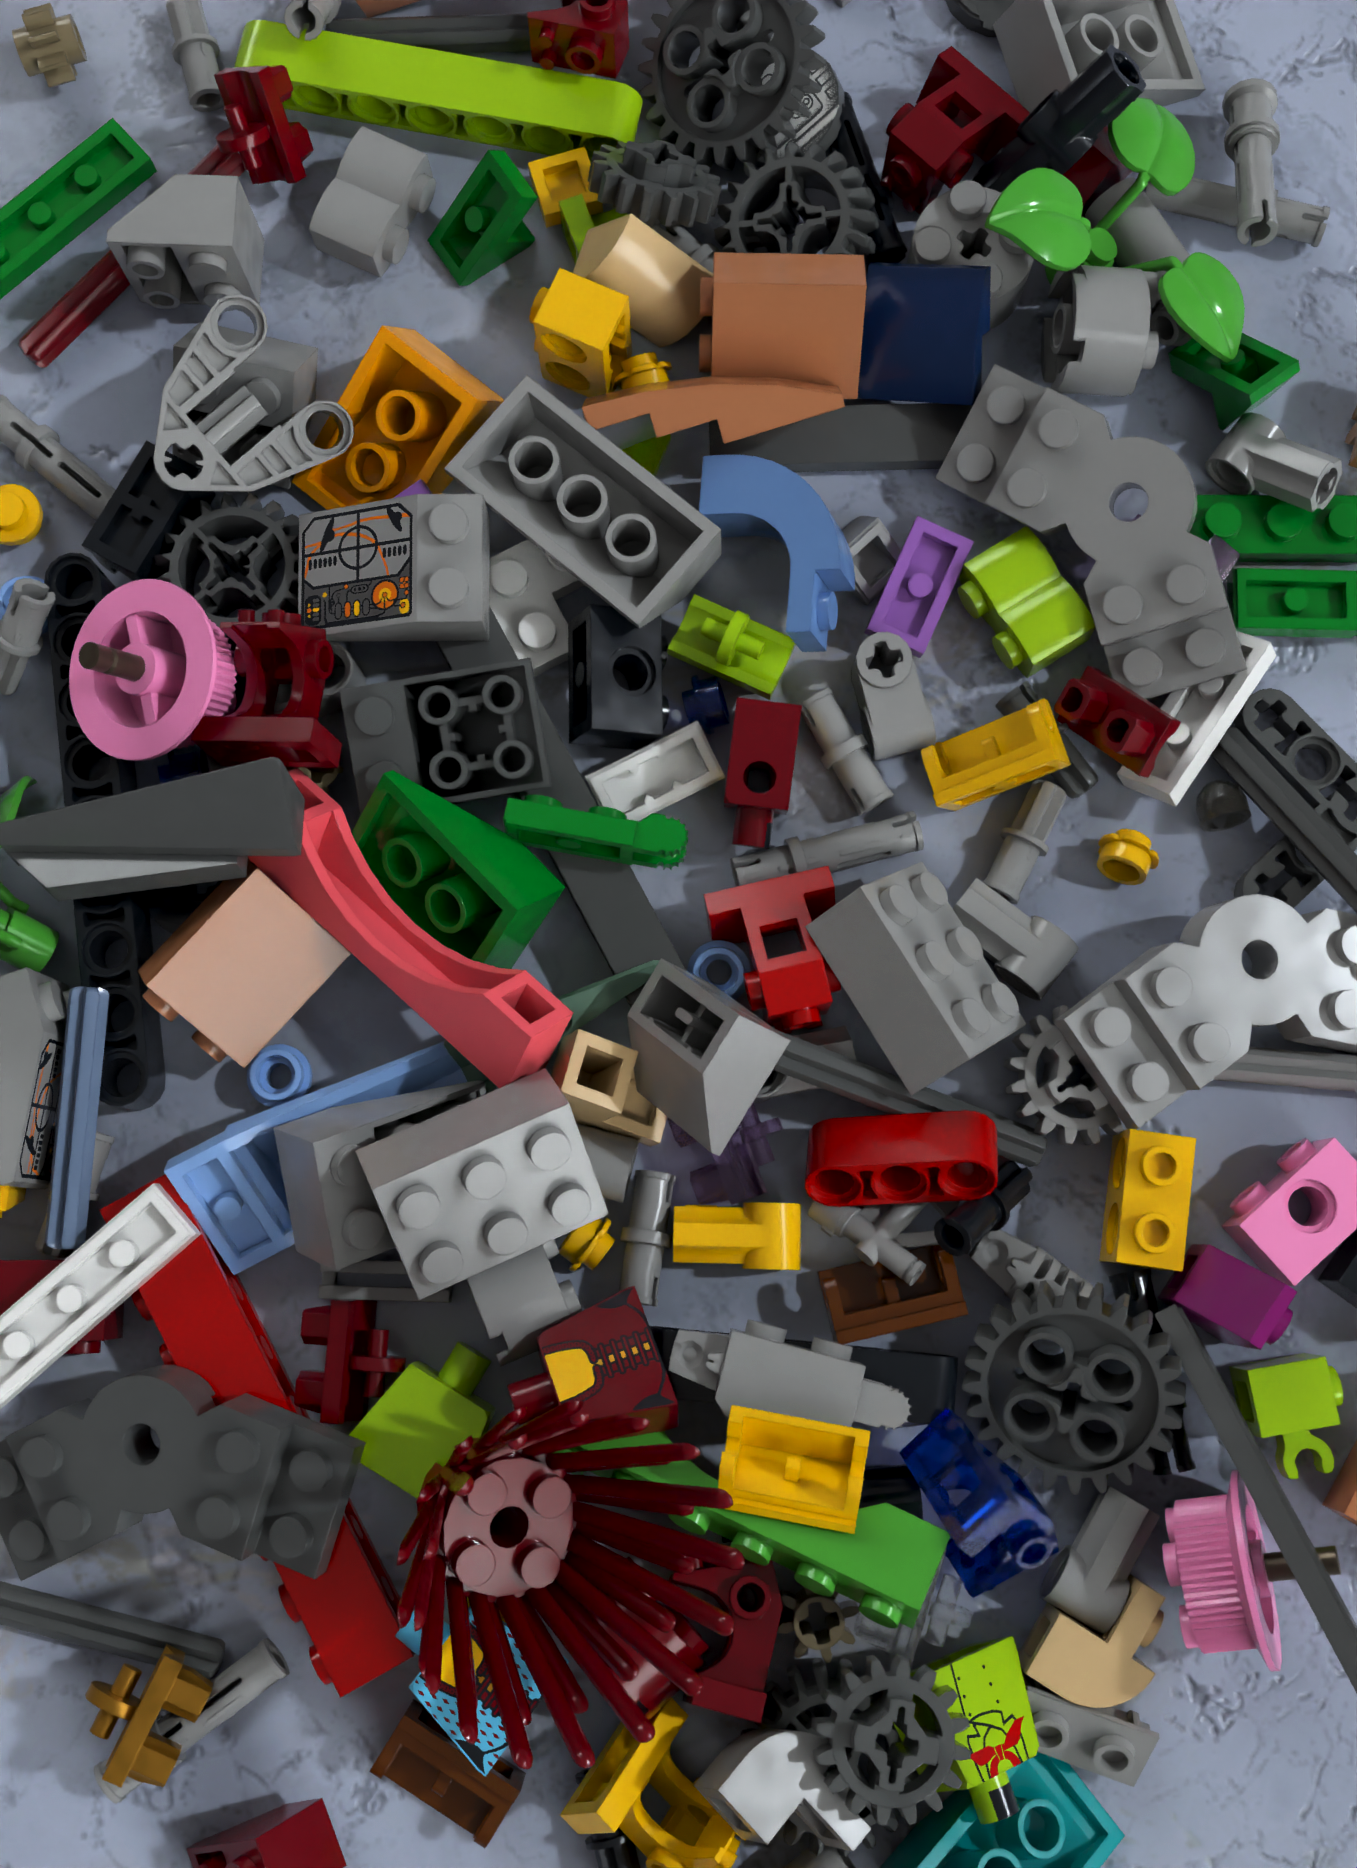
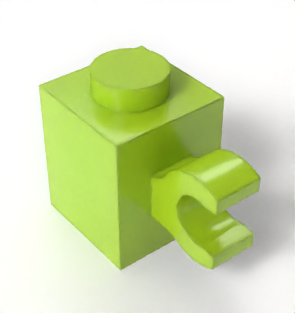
M1301 1353L1229 1366L1236 1404L1253 1436L1259 1438L1276 1437L1275 1461L1280 1474L1290 1480L1299 1478L1295 1460L1297 1454L1303 1449H1309L1312 1452L1316 1471L1325 1474L1332 1473L1334 1457L1330 1447L1320 1438L1313 1436L1309 1431L1341 1424L1337 1406L1343 1404L1342 1384L1335 1368L1328 1366L1326 1356Z

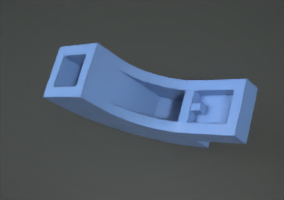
M749 455L703 456L699 512L721 529V538L760 536L774 539L787 546L790 557V580L786 633L802 652L827 651L828 630L836 628L838 619L837 598L834 592L855 591L853 559L841 528L810 484L787 467L771 460Z

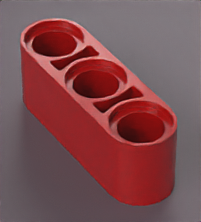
M960 1110L830 1118L816 1123L809 1131L804 1189L810 1198L826 1206L841 1207L974 1200L991 1194L997 1187V1128L992 1119L977 1111Z

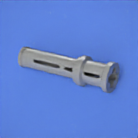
M1255 78L1243 80L1233 85L1225 93L1222 102L1223 115L1230 126L1224 137L1225 152L1235 165L1238 218L1237 237L1242 244L1246 245L1249 241L1248 226H1250L1252 247L1262 246L1271 242L1278 232L1272 155L1278 149L1280 143L1279 126L1273 119V114L1278 106L1277 91L1270 82Z

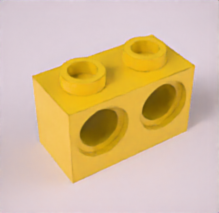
M559 268L550 288L541 287L536 294L529 315V322L534 325L536 337L534 351L538 352L542 378L589 398L614 392L617 387L614 384V378L623 372L621 362L632 356L629 296Z
M1136 1129L1123 1130L1120 1134L1113 1135L1099 1261L1163 1271L1183 1272L1196 1138Z

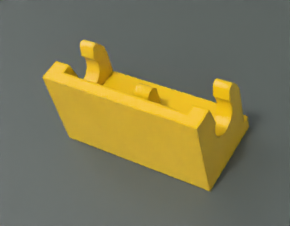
M1044 698L1027 705L1026 708L949 740L937 742L935 746L930 745L921 749L923 764L934 793L933 798L936 806L952 811L970 806L1071 765L1050 704Z
M731 1405L725 1452L722 1451L718 1488L727 1491L733 1500V1505L725 1509L855 1534L871 1431Z

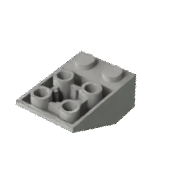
M476 1080L331 1107L274 1127L296 1251L338 1271L396 1247L355 1151L485 1095L484 1081Z

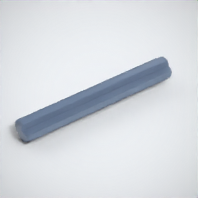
M77 986L72 987L69 991L44 1240L46 1246L54 1249H78L86 1241L109 1005L108 990L102 988Z

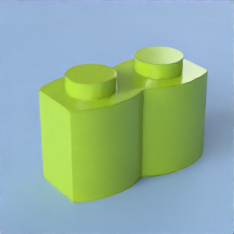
M1027 526L963 564L959 577L961 586L957 589L959 598L967 612L974 619L983 617L993 628L996 634L992 637L993 647L1000 660L1009 669L1017 667L1026 678H1029L1087 642L1096 627L1086 605L1073 587L1061 576L1047 549Z

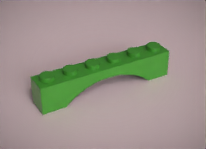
M661 1431L581 1445L548 1454L670 1444L672 1442L665 1432ZM691 1460L673 1461L660 1466L589 1471L606 1478L718 1488V1480L703 1472ZM574 1472L572 1474L583 1475L584 1472ZM887 1502L860 1508L857 1515L855 1534L709 1507L694 1506V1512L687 1516L668 1514L674 1523L687 1531L698 1535H705L708 1529L731 1540L730 1546L738 1549L745 1559L753 1563L767 1566L770 1560L796 1572L794 1579L814 1593L831 1597L835 1591L860 1603L858 1610L865 1617L888 1628H897L899 1623L913 1629L951 1536L950 1532Z

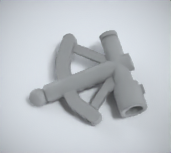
M813 1201L808 1210V1216L820 1224L821 1230L830 1237L837 1235L839 1238L846 1236L854 1242L856 1246L853 1250L864 1263L873 1267L879 1261L899 1278L904 1279L910 1286L921 1276L926 1264L921 1260L918 1261V1258L905 1248L939 1245L934 1236V1230L903 1233L928 1202L892 1204L881 1217L879 1205H865L860 1209L858 1206H826ZM959 1201L929 1203L944 1218L959 1204Z

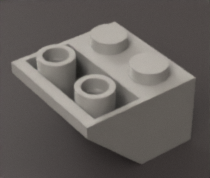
M175 174L107 230L106 242L139 300L143 303H148L151 306L162 309L177 308L180 304L208 305L212 308L217 300L227 295L241 294L252 298L260 305L265 240L238 176Z
M203 322L196 325L173 345V371ZM218 326L222 337L231 344L244 345L253 339V333ZM266 336L256 352L234 370V375L189 412L187 416L194 424H197L241 385H244L255 396L269 416L222 455L231 465L279 424L282 426L300 409L315 402L318 348ZM313 414L307 420L305 427L306 435L308 433ZM175 444L173 445L172 454L194 465L195 461L201 460L199 453L192 446L182 451ZM296 474L270 485L290 489Z
M662 958L627 1014L631 1049L639 1051L634 1066L637 1092L708 1151L720 1156L791 1040L713 984Z

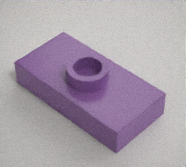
M917 516L864 633L870 636L877 632H890L899 635L907 642L912 655L921 658L974 541Z

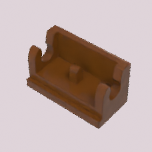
M940 1245L923 1246L908 1250L918 1258V1261L921 1260L926 1264L921 1276L911 1286L879 1261L873 1267L860 1261L817 1271L833 1341L847 1344L969 1315L953 1256L943 1250Z
M415 1699L411 1702L369 1771L380 1779L383 1775L473 1834V1841L483 1848L487 1847L510 1807L518 1797L526 1775L525 1772L500 1756L486 1777L476 1770L427 1709Z

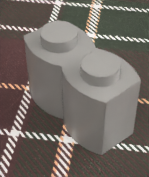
M362 126L350 141L340 162L336 177L324 191L313 213L309 232L317 250L380 278L391 263L398 264L403 258L409 243V230L406 229L418 212L424 213L429 208L434 197L436 180L433 178L427 154Z

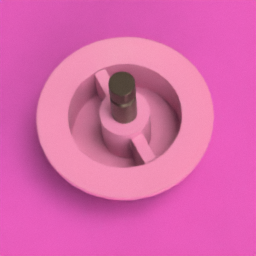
M140 579L131 581L107 594L84 621L71 655L69 668L70 699L75 717L82 731L97 748L106 754L129 761L151 760L175 748L181 749L182 747L187 748L189 745L194 746L195 743L191 741L192 733L203 716H227L234 713L237 703L234 692L236 690L234 685L237 682L235 679L237 672L235 671L234 651L231 650L232 644L228 643L229 638L225 637V633L216 626V623L208 619L201 605L190 593L175 584L163 580Z
M1232 1470L1228 1494L1176 1500L1173 1508L1165 1509L1166 1528L1170 1543H1164L1162 1546L1165 1572L1170 1587L1182 1586L1186 1605L1179 1606V1620L1184 1644L1187 1649L1199 1648L1204 1654L1258 1649L1271 1672L1280 1671L1282 1664L1281 1638L1272 1582L1294 1580L1295 1577L1281 1551L1266 1553L1254 1500L1238 1470ZM1336 1546L1315 1547L1330 1576L1341 1575Z

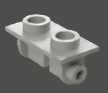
M1033 1678L1030 1681L1024 1679L1039 1742L1037 1752L1126 1785L1135 1786L1159 1740V1733L1151 1731L1149 1724L1141 1722L1137 1712L1132 1710L1125 1712L1114 1707L1092 1708L1077 1705L1062 1698Z

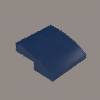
M903 263L870 264L866 277L867 289L858 398L973 405L982 388V336L990 331L991 266Z

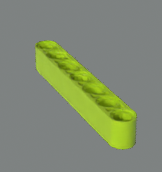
M252 20L246 23L243 28L234 68L272 65L285 66L294 89L291 93V98L282 102L283 108L287 110L551 156L585 146L590 162L593 152L600 151V147L603 144L616 148L617 142L627 143L628 141H635L643 103L641 95L634 88L613 80L546 70L538 67L322 30L317 38L307 41L305 40V34L308 29H304L298 39L288 31L286 24L266 20Z

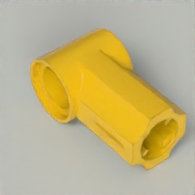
M745 1202L742 1207H717V1205L674 1206L673 1262L742 1264V1269L800 1270L801 1204Z

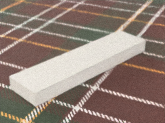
M153 1183L0 1316V1409L202 1234L160 1184Z

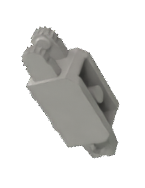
M749 1319L747 1320L745 1332L730 1328L728 1335L679 1329L674 1340L668 1370L714 1390V1398L725 1417H729L731 1405L847 1427H852V1423L855 1421L877 1428L884 1426L886 1430L888 1428L895 1430L898 1426L902 1428L904 1422L908 1423L907 1417L911 1415L909 1409L912 1406L908 1404L909 1398L904 1397V1392H899L898 1388H892L891 1385L887 1386L882 1382L864 1378L866 1366L860 1362L850 1360L853 1347L813 1337L811 1349L784 1342L787 1329Z

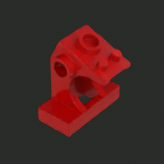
M829 866L703 894L711 940H725L734 944L746 942L754 971L743 973V980L751 1011L762 1009L763 1021L786 1034H791L792 1030L805 1027L807 1029H814L823 1026L821 1015L827 1014L833 1002L831 993L841 991V983L805 926L836 905L835 885ZM794 930L798 936L802 951L768 959L762 937Z

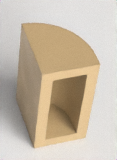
M631 213L588 229L573 273L629 296L631 328L659 348L671 345L682 339L704 317L700 316L701 277H713V273Z

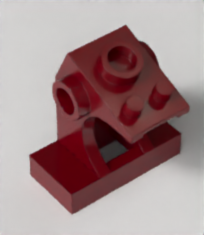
M561 0L562 8L527 12L532 62L540 63L546 70H552L555 66L575 70L582 74L617 78L629 50L627 0Z
M951 46L937 56L915 107L910 103H906L896 112L888 124L886 134L889 136L881 184L884 187H888L891 192L893 191L903 200L902 205L908 212L912 213L915 210L921 215L928 204L937 198L944 184L948 188H953L962 180L973 163L974 157L971 154L975 153L984 162H987L1016 135V129L1030 112Z
M269 609L268 612L262 613V622H255V610H238V622H221L219 628L236 643L234 663L239 676L246 678L245 694L240 707L234 713L227 716H203L193 730L191 741L222 766H236L268 757H276L283 762L285 767L338 768L342 743L318 721L325 681L331 675L334 665L333 650L329 641L326 640V629L301 625V614L285 613L284 610ZM279 684H292L291 696L287 707L282 713L273 714Z
M693 1558L695 1562L694 1571L688 1575L675 1572L670 1575L669 1582L700 1590L712 1596L722 1607L723 1611L732 1616L735 1626L733 1632L727 1636L721 1655L709 1666L696 1672L704 1682L702 1691L696 1696H688L684 1693L682 1701L761 1724L767 1697L764 1689L783 1609L773 1561L770 1560L767 1566H763L744 1558L745 1563L741 1570H730L718 1565L704 1569L703 1561ZM742 1586L751 1589L755 1596V1604L749 1612L743 1610L737 1601V1594Z

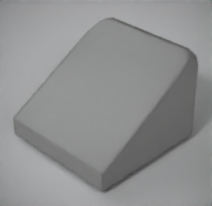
M859 516L845 527L842 532L849 545L854 564L855 591L851 592L864 605H868L882 593L901 549L879 517Z

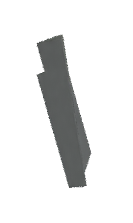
M268 757L0 823V847L18 866L23 867L58 901L245 878L247 876L248 856L301 855L305 798L283 762L279 758Z

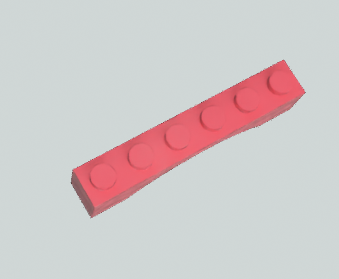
M295 768L288 771L305 798L301 855L248 856V859L498 1088L544 1069L560 1041L573 1012L526 970L498 968L471 960L442 945L416 925L391 899L369 868L352 835L342 807L300 769Z

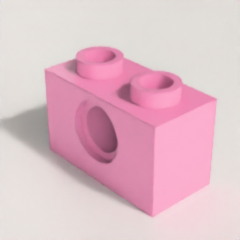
M1335 1137L1316 1140L1312 1143L1307 1138H1304L1290 1147L1276 1162L1282 1170L1265 1186L1260 1181H1257L1241 1192L1229 1206L1235 1214L1222 1225L1223 1229L1264 1273L1288 1286H1296L1357 1229V1161ZM1297 1189L1306 1194L1311 1203V1214L1302 1225L1291 1217L1288 1209L1290 1196Z

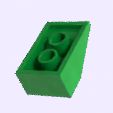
M394 770L383 774L352 830V835L373 874L391 899L416 925L442 945L471 960L498 968L512 969L565 889V886L522 842Z

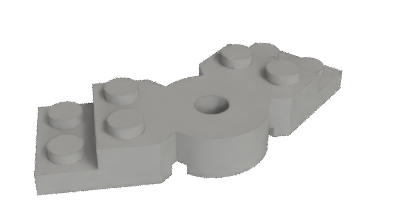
M994 364L935 479L1045 536L1069 530L1073 540L1082 551L1096 560L1083 585L1100 644L1104 647L1112 678L1144 699L1148 700L1247 670L1213 547L1209 542L1189 533L1195 520L1198 502L1195 484L1182 459L1169 447L1153 439L1137 436L1113 439L1109 422L1103 414L1049 387L1044 388ZM1136 488L1147 493L1148 506L1140 518L1125 522L1115 517L1114 503L1123 491Z
M1260 894L1244 895L1210 905L1199 911L1186 924L1179 940L1183 944L1172 942L1150 948L1054 1020L1064 1038L1127 1129H1139L1185 1092L1203 1088L1249 1052L1251 1030L1253 1027L1275 1024L1285 1040L1357 1054V915L1328 908L1300 915L1287 903L1277 898ZM1243 950L1248 953L1252 962L1250 975L1245 971L1242 964Z

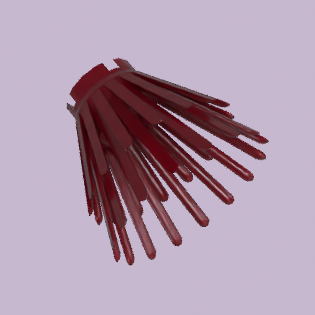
M579 1400L563 1402L507 1433L525 1417L527 1407L512 1411L505 1415L482 1437L473 1438L471 1435L462 1443L456 1445L444 1467L436 1462L425 1476L416 1501L417 1516L402 1540L397 1556L396 1565L404 1564L409 1559L418 1542L398 1604L397 1615L399 1626L402 1629L410 1621L415 1606L414 1630L416 1632L422 1628L418 1665L422 1676L426 1680L431 1696L433 1697L438 1692L441 1684L446 1581L460 1732L468 1743L475 1744L478 1738L476 1713L478 1699L468 1597L511 1757L515 1764L523 1769H530L533 1763V1756L524 1727L531 1723L532 1715L500 1612L574 1763L581 1768H590L595 1764V1755L575 1714L586 1712L589 1703L540 1616L634 1739L645 1743L654 1738V1726L603 1660L620 1679L627 1682L634 1680L638 1676L639 1667L585 1608L688 1696H696L702 1691L704 1682L701 1676L603 1593L664 1633L673 1630L676 1618L671 1611L647 1595L722 1636H729L733 1632L735 1626L734 1619L727 1612L599 1543L685 1575L691 1574L694 1571L695 1562L693 1558L730 1570H741L745 1563L743 1554L736 1548L586 1504L592 1503L687 1516L694 1512V1506L725 1509L733 1505V1500L727 1491L720 1488L567 1474L660 1466L673 1461L692 1460L701 1454L697 1447L685 1442L548 1454L639 1432L646 1429L651 1423L646 1418L632 1417L626 1414H615L587 1423L590 1414L572 1416L579 1412L584 1405V1402Z

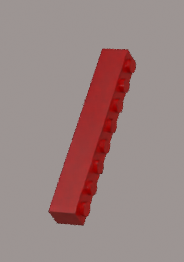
M166 1174L99 1209L107 1224L150 1185L158 1183L202 1233L131 1295L141 1316L146 1321L154 1320L165 1342L159 1346L160 1356L164 1365L181 1366L204 1378L216 1393L214 1396H211L216 1406L248 1393L310 1419L306 1409L297 1407L294 1404L295 1387L238 1274L233 1275L187 1203L180 1197ZM349 1497L325 1573L313 1579L273 1562L283 1581V1584L278 1587L281 1602L287 1614L295 1623L303 1621L314 1644L309 1647L312 1665L318 1677L325 1685L333 1682L340 1698L415 1655L413 1651L395 1637L400 1629L397 1615L400 1596ZM260 1556L264 1561H268V1560H269V1559H266V1558Z

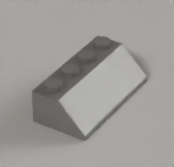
M528 375L523 378L444 468L450 477L471 494H483L487 507L639 629L681 602L722 555L721 529Z

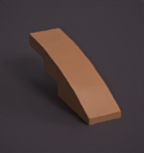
M710 376L647 383L586 398L582 405V410L586 422L596 430L650 414L656 438L717 420L723 443L726 444L844 408L845 404L838 386L777 377Z

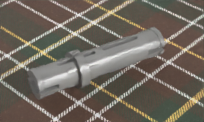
M1192 177L1189 184L1174 196H1167L1161 193L1150 181L1145 187V193L1157 209L1233 227L1238 226L1236 187ZM1275 189V209L1278 222L1276 236L1318 247L1327 224L1323 222L1329 218L1330 207H1320L1277 197L1278 190Z
M0 395V441L15 453V461L28 472L37 471L64 493L68 499L97 521L115 489L59 443V435L49 426H38L11 404L7 397Z
M910 811L889 819L855 826L816 838L800 841L795 836L784 839L783 846L755 854L733 857L730 859L737 887L823 866H829L830 872L841 871L883 860L891 856L923 850L924 840L919 820L916 821L915 812Z
M264 1638L258 1643V1646L210 1680L213 1683L211 1694L195 1723L171 1712L165 1716L158 1714L150 1731L182 1745V1750L174 1768L186 1759V1750L225 1720L231 1718L237 1711L279 1679L285 1678L290 1674L287 1662L270 1639ZM108 1759L94 1766V1774L103 1793L109 1800L117 1804L143 1782L127 1776L120 1788L102 1780V1776L107 1768L106 1763Z

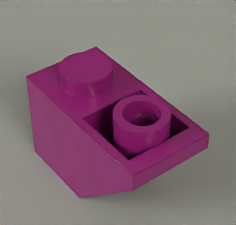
M1192 1244L1184 1256L1183 1272L1174 1271L1157 1298L1168 1306L1174 1304L1177 1307L1181 1306L1191 1322L1220 1342L1261 1350L1265 1342L1269 1345L1275 1343L1287 1329L1293 1316V1311L1288 1306L1297 1294V1291L1210 1244Z

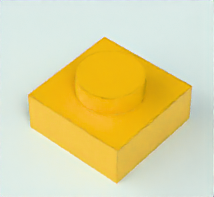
M585 146L528 162L529 176L535 194L538 196L537 201L546 228L561 224L559 201L582 194L590 215L603 212V205L597 200L598 193L588 190V176L591 163Z

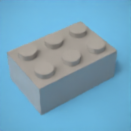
M923 862L860 886L805 926L911 1096L1027 1025L1019 1013L1016 997L1005 984L999 982L983 957L980 941L970 929L963 926L948 902V895L944 885L934 874L927 870Z
M546 1068L355 1151L418 1300L609 1214L571 1106Z

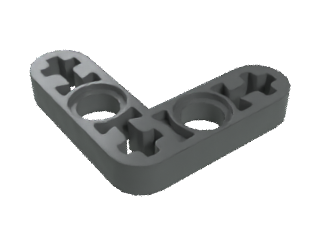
M1268 688L1250 695L1234 719L1235 728L1242 732L1339 837L1355 851L1357 849V818L1350 821L1344 812L1349 807L1347 801L1351 802L1357 798V763L1283 691ZM1270 708L1278 716L1273 722L1274 728L1270 726L1261 731L1254 722L1259 717L1258 712L1263 713ZM1295 730L1301 737L1286 747L1281 754L1275 747ZM1300 749H1312L1321 754L1326 765L1325 775L1322 779L1310 780L1300 775L1295 766V756ZM1340 775L1345 780V783L1325 798L1320 791L1335 782ZM1283 836L1241 875L1235 885L1234 898L1257 894L1260 888L1254 880L1264 884L1276 877L1284 869L1292 878L1281 885L1275 891L1273 897L1294 908L1324 878L1314 867L1307 866L1299 860L1296 855L1295 846ZM1276 856H1277V858H1278V860H1279L1280 863H1278V862L1275 861V857H1276Z

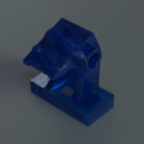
M948 1407L899 1452L951 1536L944 1554L951 1562L971 1597L974 1598L985 1591L994 1589L996 1585L1024 1570L1039 1567L1050 1556L1059 1552L1053 1521L1023 1477L979 1443L963 1419ZM959 1489L970 1491L971 1493L957 1506L947 1492Z

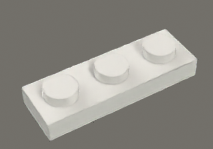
M1237 631L1247 670L1171 692L1160 709L1181 722L1178 729L1161 747L1155 760L1154 769L1148 778L1138 776L1125 766H1121L1117 775L1123 786L1176 807L1275 659L1276 654L1271 642Z

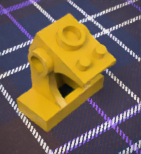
M673 1698L650 1720L655 1728V1735L651 1741L645 1743L638 1742L625 1725L620 1722L597 1757L595 1764L589 1769L560 1814L577 1834L615 1833L619 1827L647 1857L645 1862L647 1868H731L737 1859L735 1853L741 1843L734 1837L738 1834L693 1786L700 1777L696 1778L694 1783H692L673 1763L670 1755L671 1743L689 1716ZM648 1783L671 1805L660 1825L650 1817L641 1801V1794Z

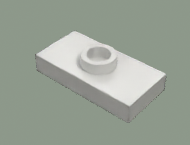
M697 720L585 776L599 806L617 809L625 813L627 819L639 821L726 778Z

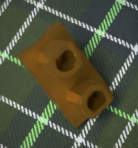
M166 1644L140 1698L132 1695V1692L142 1671L130 1664H123L113 1685L101 1681L91 1682L85 1697L93 1705L100 1708L89 1731L99 1738L108 1740L118 1719L128 1720L106 1763L107 1768L102 1776V1780L121 1788L128 1776L139 1782L161 1787L165 1786L180 1755L182 1745L150 1731L161 1708L195 1723L213 1688V1683L195 1669L183 1664L185 1652Z

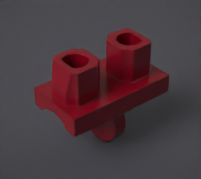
M283 65L225 68L214 74L225 105L224 112L230 128L220 132L215 138L219 150L222 153H240L245 170H248L252 184H262L278 180L287 183H297L305 178L307 175L302 162L314 149L307 129L300 122H288L282 102L291 98V93L294 90L287 68Z
M1091 666L1086 667L1080 680L1072 678L1067 682L1054 705V711L1059 714L1058 722L1061 724L1066 722L1070 730L1138 776L1146 778L1149 777L1154 769L1155 760L1161 747L1176 732L1181 723L1098 668Z
M331 1300V1305L306 1308L302 1313L300 1336L302 1337L303 1344L327 1346L325 1371H300L296 1379L294 1404L297 1407L321 1413L320 1423L344 1424V1421H361L367 1414L369 1397H382L384 1395L385 1373L403 1372L405 1370V1357L387 1355L389 1330L375 1329L376 1300Z

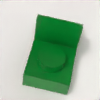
M488 150L427 241L458 285L468 286L533 244L535 237L522 219L538 196L504 150Z
M1244 333L1241 335L1236 357L1228 364L1210 353L1193 338L1186 344L1177 346L1168 353L1172 373L1212 393L1218 427L1222 431L1238 421L1244 413H1249L1271 397L1300 371L1299 360Z

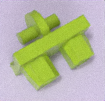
M694 594L682 623L668 647V655L770 700L796 644L789 636L750 619V615L739 610L736 612Z

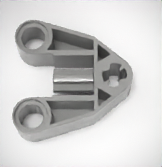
M233 294L217 300L163 387L153 463L159 479L169 488L179 491L252 492L343 454L352 443L354 427L347 410L338 403L320 400L300 409L282 426L279 424L229 465L222 455L269 416L255 396L244 385H241L197 424H194L187 416L189 412L230 379L235 373L234 370L253 355L265 340L268 329L266 315L261 306L250 297ZM228 310L244 312L253 323V339L244 345H234L227 342L218 329V319L221 314ZM322 412L328 414L338 425L339 435L333 447L321 449L309 441L305 427L307 420L313 413ZM175 444L182 451L187 450L191 446L197 450L201 460L195 461L194 465L201 467L195 478L190 479L185 473H181L174 478L168 473L164 463L172 461L171 458L165 456V452L169 447Z

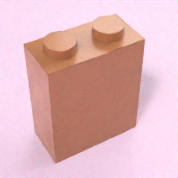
M714 252L713 277H701L700 316H712V334H700L699 372L711 373V376L777 377L838 386L843 399H857L867 289L864 255Z
M248 860L247 876L245 878L223 880L138 969V973L144 984L148 987V990L142 997L157 1012L170 1022L180 1014L197 1028V1031L191 1038L213 1059L220 1063L229 1055L240 1066L245 1068L349 957L351 952Z

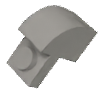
M764 1728L742 1734L720 1752L693 1785L742 1839L768 1845L793 1812L802 1819L824 1845L854 1852L871 1830L870 1826L859 1814H853L845 1805L849 1788L847 1787L843 1791L832 1794L825 1784L824 1779L828 1775V1772L825 1771L829 1766L819 1765L814 1759L812 1750L828 1743V1741L811 1733Z

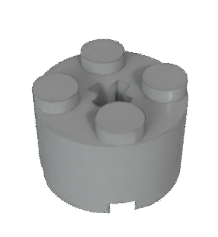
M965 180L957 183L950 191L935 198L923 210L914 229L907 264L991 266L990 329L1003 323L1017 307L1034 258L1009 238L985 228L986 219L1001 192L985 188L975 181Z
M1079 265L1076 269L1067 272L1057 271L1052 281L1048 298L1059 299L1054 317L1044 318L1041 335L1042 376L1044 382L1053 383L1050 387L1051 389L1067 394L1125 397L1134 392L1141 369L1151 370L1155 365L1158 355V333L1155 330H1149L1151 309L1155 304L1158 292L1157 274L1137 268Z
M555 1239L466 1279L489 1339L502 1335L508 1348L496 1353L500 1367L537 1352L536 1338L542 1332L583 1311L570 1279L558 1284L550 1265L549 1259L559 1254Z

